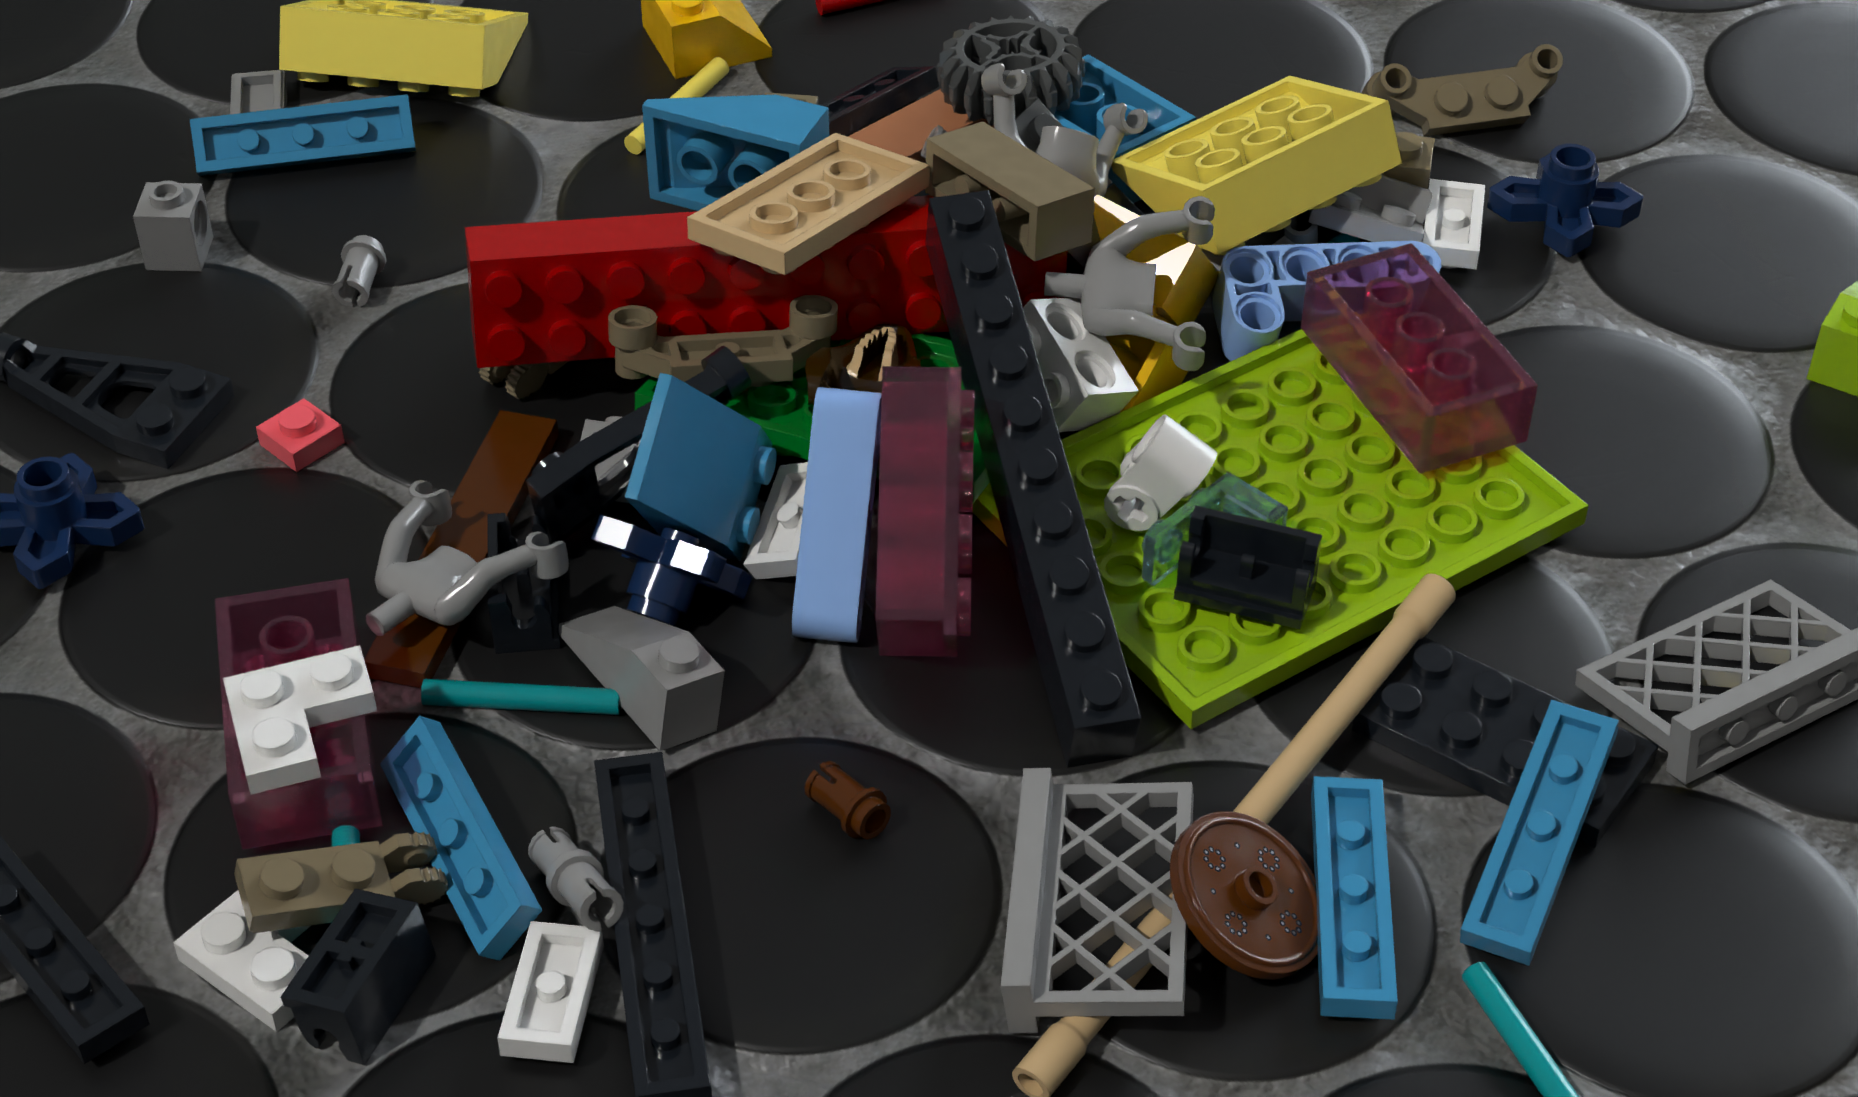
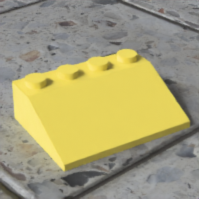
M306 0L280 6L279 70L297 71V80L306 82H328L329 75L348 76L347 84L357 87H378L379 80L398 81V90L428 92L430 85L448 86V94L452 96L479 97L480 90L498 84L528 24V13L398 0Z
M1289 75L1113 159L1111 166L1113 172L1155 213L1183 210L1185 203L1193 197L1203 196L1208 198L1215 208L1214 218L1210 221L1214 227L1213 236L1208 243L1198 245V247L1210 251L1214 255H1225L1235 247L1245 246V241L1263 232H1274L1289 226L1291 218L1307 210H1316L1332 205L1336 202V196L1354 187H1364L1378 182L1382 178V173L1402 164L1388 100Z

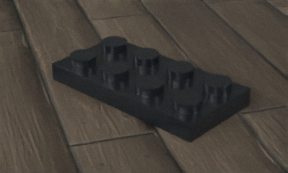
M1423 637L1414 644L1353 719L1352 730L1509 806L1551 700L1568 705L1571 704L1429 638ZM1618 726L1616 739L1578 840L1594 848L1597 846L1653 766L1659 745Z

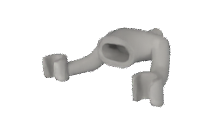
M1004 64L991 65L984 70L981 76V84L986 94L993 98L994 128L1025 146L1018 134L1016 125L1014 95L1021 93L1025 88L1027 75L1022 69L1012 70L1007 75L1006 83L1004 84ZM1125 103L1112 105L1103 115V124L1106 131L1100 141L1097 137L1078 130L1060 126H1045L1042 128L1040 143L1035 153L1094 187V198L1096 194L1104 197L1107 192L1109 170L1124 136L1142 132L1148 123V114L1141 108L1134 109L1128 114L1127 120H1125L1127 105Z
M1197 196L1189 199L1185 203L1183 210L1146 214L1128 221L1093 246L1086 262L1084 274L1046 272L1044 296L1081 298L1083 325L1089 332L1100 336L1133 335L1172 346V359L1175 365L1182 370L1197 371L1204 363L1205 352L1200 347L1206 342V331L1200 324L1193 321L1175 326L1152 317L1157 264L1140 263L1130 260L1126 256L1146 240L1166 234L1182 232L1183 237L1192 244L1203 245L1208 243L1213 236L1214 229L1213 224L1210 222L1213 220L1215 213L1213 203L1206 197Z
M424 480L415 481L409 488L411 501L390 522L379 555L375 585L378 593L388 600L366 615V622L371 631L378 636H383L414 613L441 625H454L463 621L492 586L514 573L530 567L532 575L540 579H553L565 574L569 567L566 543L557 541L550 545L547 534L537 531L530 533L526 537L525 545L485 558L478 563L469 555L450 546H440L423 559L407 562L412 538L419 526L440 525L447 522L452 516V506L448 490L440 489L434 492L430 482Z

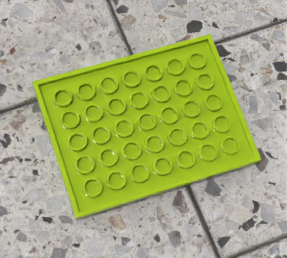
M1346 308L1061 440L1126 666L1190 729L1207 722L1384 629L1393 619V614L1398 606L1426 574L1442 576L1450 582L1456 591L1585 523L1589 506ZM1166 414L1216 450V460L1199 486L1189 496L1181 498L1153 527L1143 531L1125 529L1108 517L1104 509V499L1111 486L1122 477L1120 465L1126 454L1141 441L1156 420ZM989 483L973 504L963 503L1007 546L992 488ZM1195 506L1322 535L1316 586L1300 630L1174 599L1182 541L1188 542L1190 519Z

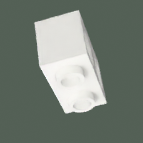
M1081 298L1030 299L1024 306L1023 310L1058 431H1081L1120 413L1139 390L1107 338L1091 333L1084 328Z

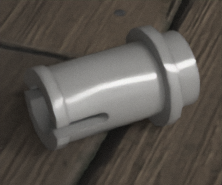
M359 235L344 244L341 252L343 265L337 280L334 282L332 294L338 302L348 307H354L358 292H360L357 299L358 306L361 307L367 303L374 277L384 269L387 261L382 244L377 239L367 235Z

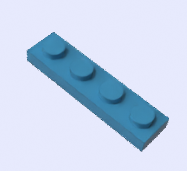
M408 94L190 119L196 170L199 176L416 151Z
M1551 700L1462 924L1460 943L1530 966L1616 739L1618 719Z
M419 715L380 763V766L413 830L417 833H430V836L434 838L437 855L430 862L433 867H436V869L441 868L442 872L445 873L449 889L446 890V893L478 955L500 961L529 927L530 922L534 921L542 912V908L441 723Z
M1313 776L1311 806L1314 876L1317 894L1320 1016L1394 1020L1398 999L1383 779Z

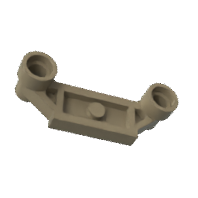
M1542 44L1533 52L1525 54L1514 67L1423 79L1411 76L1405 66L1392 63L1385 66L1382 71L1375 73L1366 83L1361 94L1388 100L1392 116L1399 113L1422 127L1423 136L1523 124L1531 116L1529 110L1530 103L1534 99L1545 95L1556 82L1558 71L1563 64V56L1555 46Z
M804 295L791 301L789 327L785 329L665 337L657 335V314L652 309L638 305L618 307L608 315L609 342L615 346V372L620 377L626 379H641L648 375L659 378V374L664 373L673 375L685 382L704 371L701 364L702 359L719 347L725 346L736 355L751 379V386L764 387L774 382L793 381V373L805 367L807 359L822 347H831V336L837 331L838 305L834 300L825 296Z

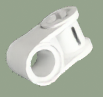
M1166 414L1162 415L1149 428L1141 441L1124 457L1120 465L1122 477L1111 486L1104 499V509L1108 517L1117 525L1128 530L1143 531L1153 527L1181 498L1189 496L1199 486L1213 466L1217 457V451Z

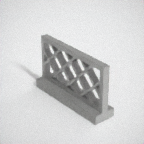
M1770 579L1577 669L1575 686L1668 752L1666 771L1686 785L1857 700L1858 628L1854 630L1848 629ZM1769 605L1788 618L1750 614ZM1713 631L1741 634V641L1703 638L1702 636ZM1750 635L1789 638V645L1750 642ZM1798 639L1825 641L1827 643L1818 647L1798 646ZM1664 654L1693 657V664L1653 661V659ZM1701 657L1741 661V668L1701 665ZM1750 662L1781 664L1769 671L1750 669ZM1615 677L1644 680V688L1614 685L1609 680ZM1652 681L1692 684V692L1651 689ZM1700 685L1731 688L1719 695L1700 693ZM1650 709L1679 711L1682 713L1673 716L1671 724H1669Z
M1023 768L1001 976V992L1009 1033H1038L1040 1017L1184 1016L1188 925L1178 909L1174 894L1172 899L1168 897L1173 892L1170 871L1151 884L1133 869L1155 853L1170 863L1174 847L1171 841L1175 839L1176 842L1180 834L1193 823L1194 794L1192 782L1054 785L1051 768ZM1149 807H1177V814L1156 830H1153L1137 817ZM1098 808L1106 816L1086 831H1083L1068 819V810ZM1123 827L1140 841L1122 855L1116 857L1100 843ZM1087 854L1103 868L1079 885L1065 874L1063 870ZM1120 880L1137 895L1113 912L1099 901L1096 896ZM1061 892H1063V893L1065 894V896L1062 897V898H1061ZM1154 907L1171 920V923L1150 939H1147L1129 924ZM1083 908L1099 923L1074 940L1058 927V924L1078 909ZM1116 935L1134 951L1109 968L1091 952ZM1056 946L1061 950V951H1060L1059 953H1057V954H1056ZM1168 948H1170V956L1164 952ZM1076 963L1095 978L1094 981L1082 990L1053 991V980ZM1148 963H1151L1168 977V990H1135L1126 980Z

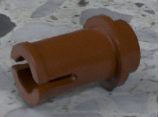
M833 761L819 764L820 769L831 777V780H826L816 770H813L806 780V796L841 821L842 830L849 837H862L868 840L878 836L885 829L891 817V809L887 804L884 793L878 788H865Z

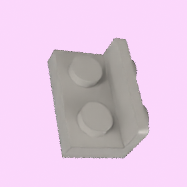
M1382 175V178L1372 185L1354 187L1337 195L1336 202L1328 207L1309 210V223L1367 241L1422 242L1424 237L1423 222L1432 199V192L1429 189Z

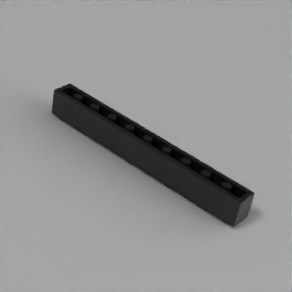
M986 190L929 198L925 245L1067 768L1132 757L1141 722L1140 711L990 192Z

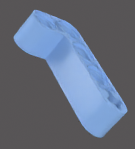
M1418 241L1235 247L1228 251L1222 259L1212 294V307L1222 350L1226 358L1233 361L1278 340L1283 322L1322 320L1345 308L1358 319L1418 315L1424 311L1441 270V259L1431 246Z
M825 387L817 388L813 407L793 602V637L858 643L878 456L883 454L887 428L888 401L883 393Z

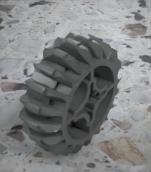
M1010 15L1008 19L1001 20L990 17L989 21L983 24L972 22L968 30L959 29L954 31L953 38L943 42V51L939 53L940 63L937 64L938 81L940 82L941 92L944 95V102L953 106L954 113L968 114L970 121L986 119L991 126L994 125L993 98L986 94L981 84V76L989 66L998 63L1004 64V84L1010 71L1022 69L1026 73L1027 83L1021 93L1014 95L1015 118L1038 98L1053 115L1055 111L1068 110L1070 102L1079 99L1080 88L1083 87L1082 77H1085V59L1082 58V49L1079 48L1078 37L1070 35L1066 27H1054L1052 20L1047 19L1038 22L1034 21L1033 16H1028L1025 19H1014Z

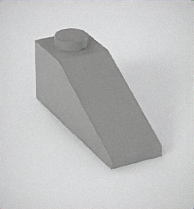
M616 606L559 624V636L605 688L614 689L619 694V705L659 751L717 731L725 670L689 631Z

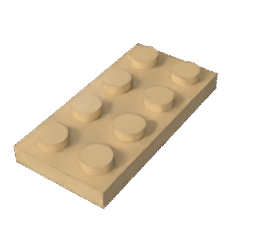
M833 133L688 216V239L711 247L718 254L735 256L759 265L768 273L786 275L929 187L930 165L838 133Z

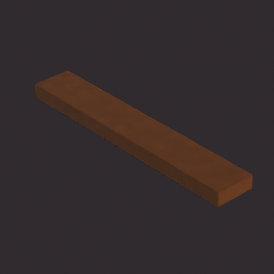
M503 410L499 411L451 499V518L447 522L436 526L418 560L427 557L440 546L453 547L469 555L477 563L488 558L487 514L506 513L512 527L529 494L526 479L532 476L536 465L549 455L559 436L556 419ZM414 613L383 636L377 635L364 658L369 678L421 688L424 679H433L462 621L446 626Z

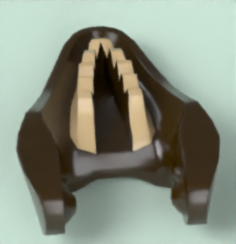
M878 324L844 345L822 347L807 359L805 366L809 407H814L815 394L818 387L883 393L887 398V417L900 419L915 390L921 371L920 360L917 358L914 342L909 330L897 324Z

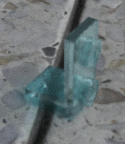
M1226 472L1207 488L1198 489L1185 505L1167 519L1158 520L1149 528L1142 542V551L1144 552L1142 579L1155 586L1178 568L1182 541L1188 542L1190 519L1195 506L1286 526L1288 507L1230 472Z

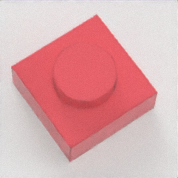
M305 398L256 426L259 444L295 472L302 470L345 443L341 424Z

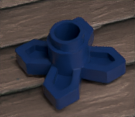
M1569 143L1556 146L1551 153L1539 159L1537 179L1509 176L1491 186L1487 208L1509 222L1545 221L1543 243L1565 257H1572L1591 246L1594 225L1621 228L1638 218L1642 207L1643 195L1621 182H1597L1599 167L1596 163L1595 154L1585 146Z
M68 453L61 458L39 457L25 463L17 473L14 494L0 493V547L17 545L13 556L18 572L38 589L47 587L73 571L76 544L115 547L144 530L140 508L121 492L95 494L98 486L93 468L74 453Z
M600 515L591 538L604 547L622 553L621 556L636 564L626 593L632 595L627 610L672 626H676L680 613L687 614L698 584L744 600L753 577L743 569L727 564V559L716 552L699 547L700 540L698 538L668 527H664L661 536H658L632 524Z

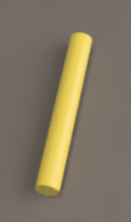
M720 57L713 58L670 98L703 97L729 73L727 62ZM643 122L624 139L627 150L635 155L640 154L646 149Z

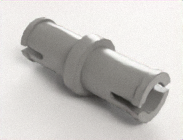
M549 827L550 834L556 840V843L550 840L544 830L539 831L531 839L528 846V855L531 862L546 876V885L550 894L562 905L570 906L578 915L580 922L588 929L594 931L601 930V924L594 914H598L608 928L613 926L623 912L624 902L621 895L604 879L601 863L589 851L578 849L572 842L569 834L562 828Z

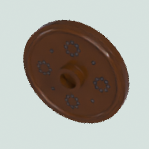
M1218 811L1206 814L1194 821L1180 834L1175 842L1170 859L1172 891L1178 909L1189 929L1214 957L1244 975L1267 980L1289 977L1315 958L1318 953L1316 879L1305 860L1289 841L1264 822L1254 817L1231 811Z

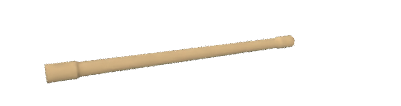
M1426 574L1395 610L1390 623L1233 812L1254 817L1268 825L1414 644L1429 633L1455 601L1456 593L1449 581L1437 574ZM1173 892L1168 895L1170 899L1173 897ZM1153 907L1136 927V930L1147 939H1150L1170 924L1171 920ZM1124 942L1107 962L1106 966L1111 968L1134 951V949ZM1148 963L1128 978L1126 982L1135 988L1153 965ZM1111 1016L1062 1017L1058 1022L1049 1026L1012 1071L1013 1080L1019 1089L1029 1097H1051L1085 1055L1087 1045Z

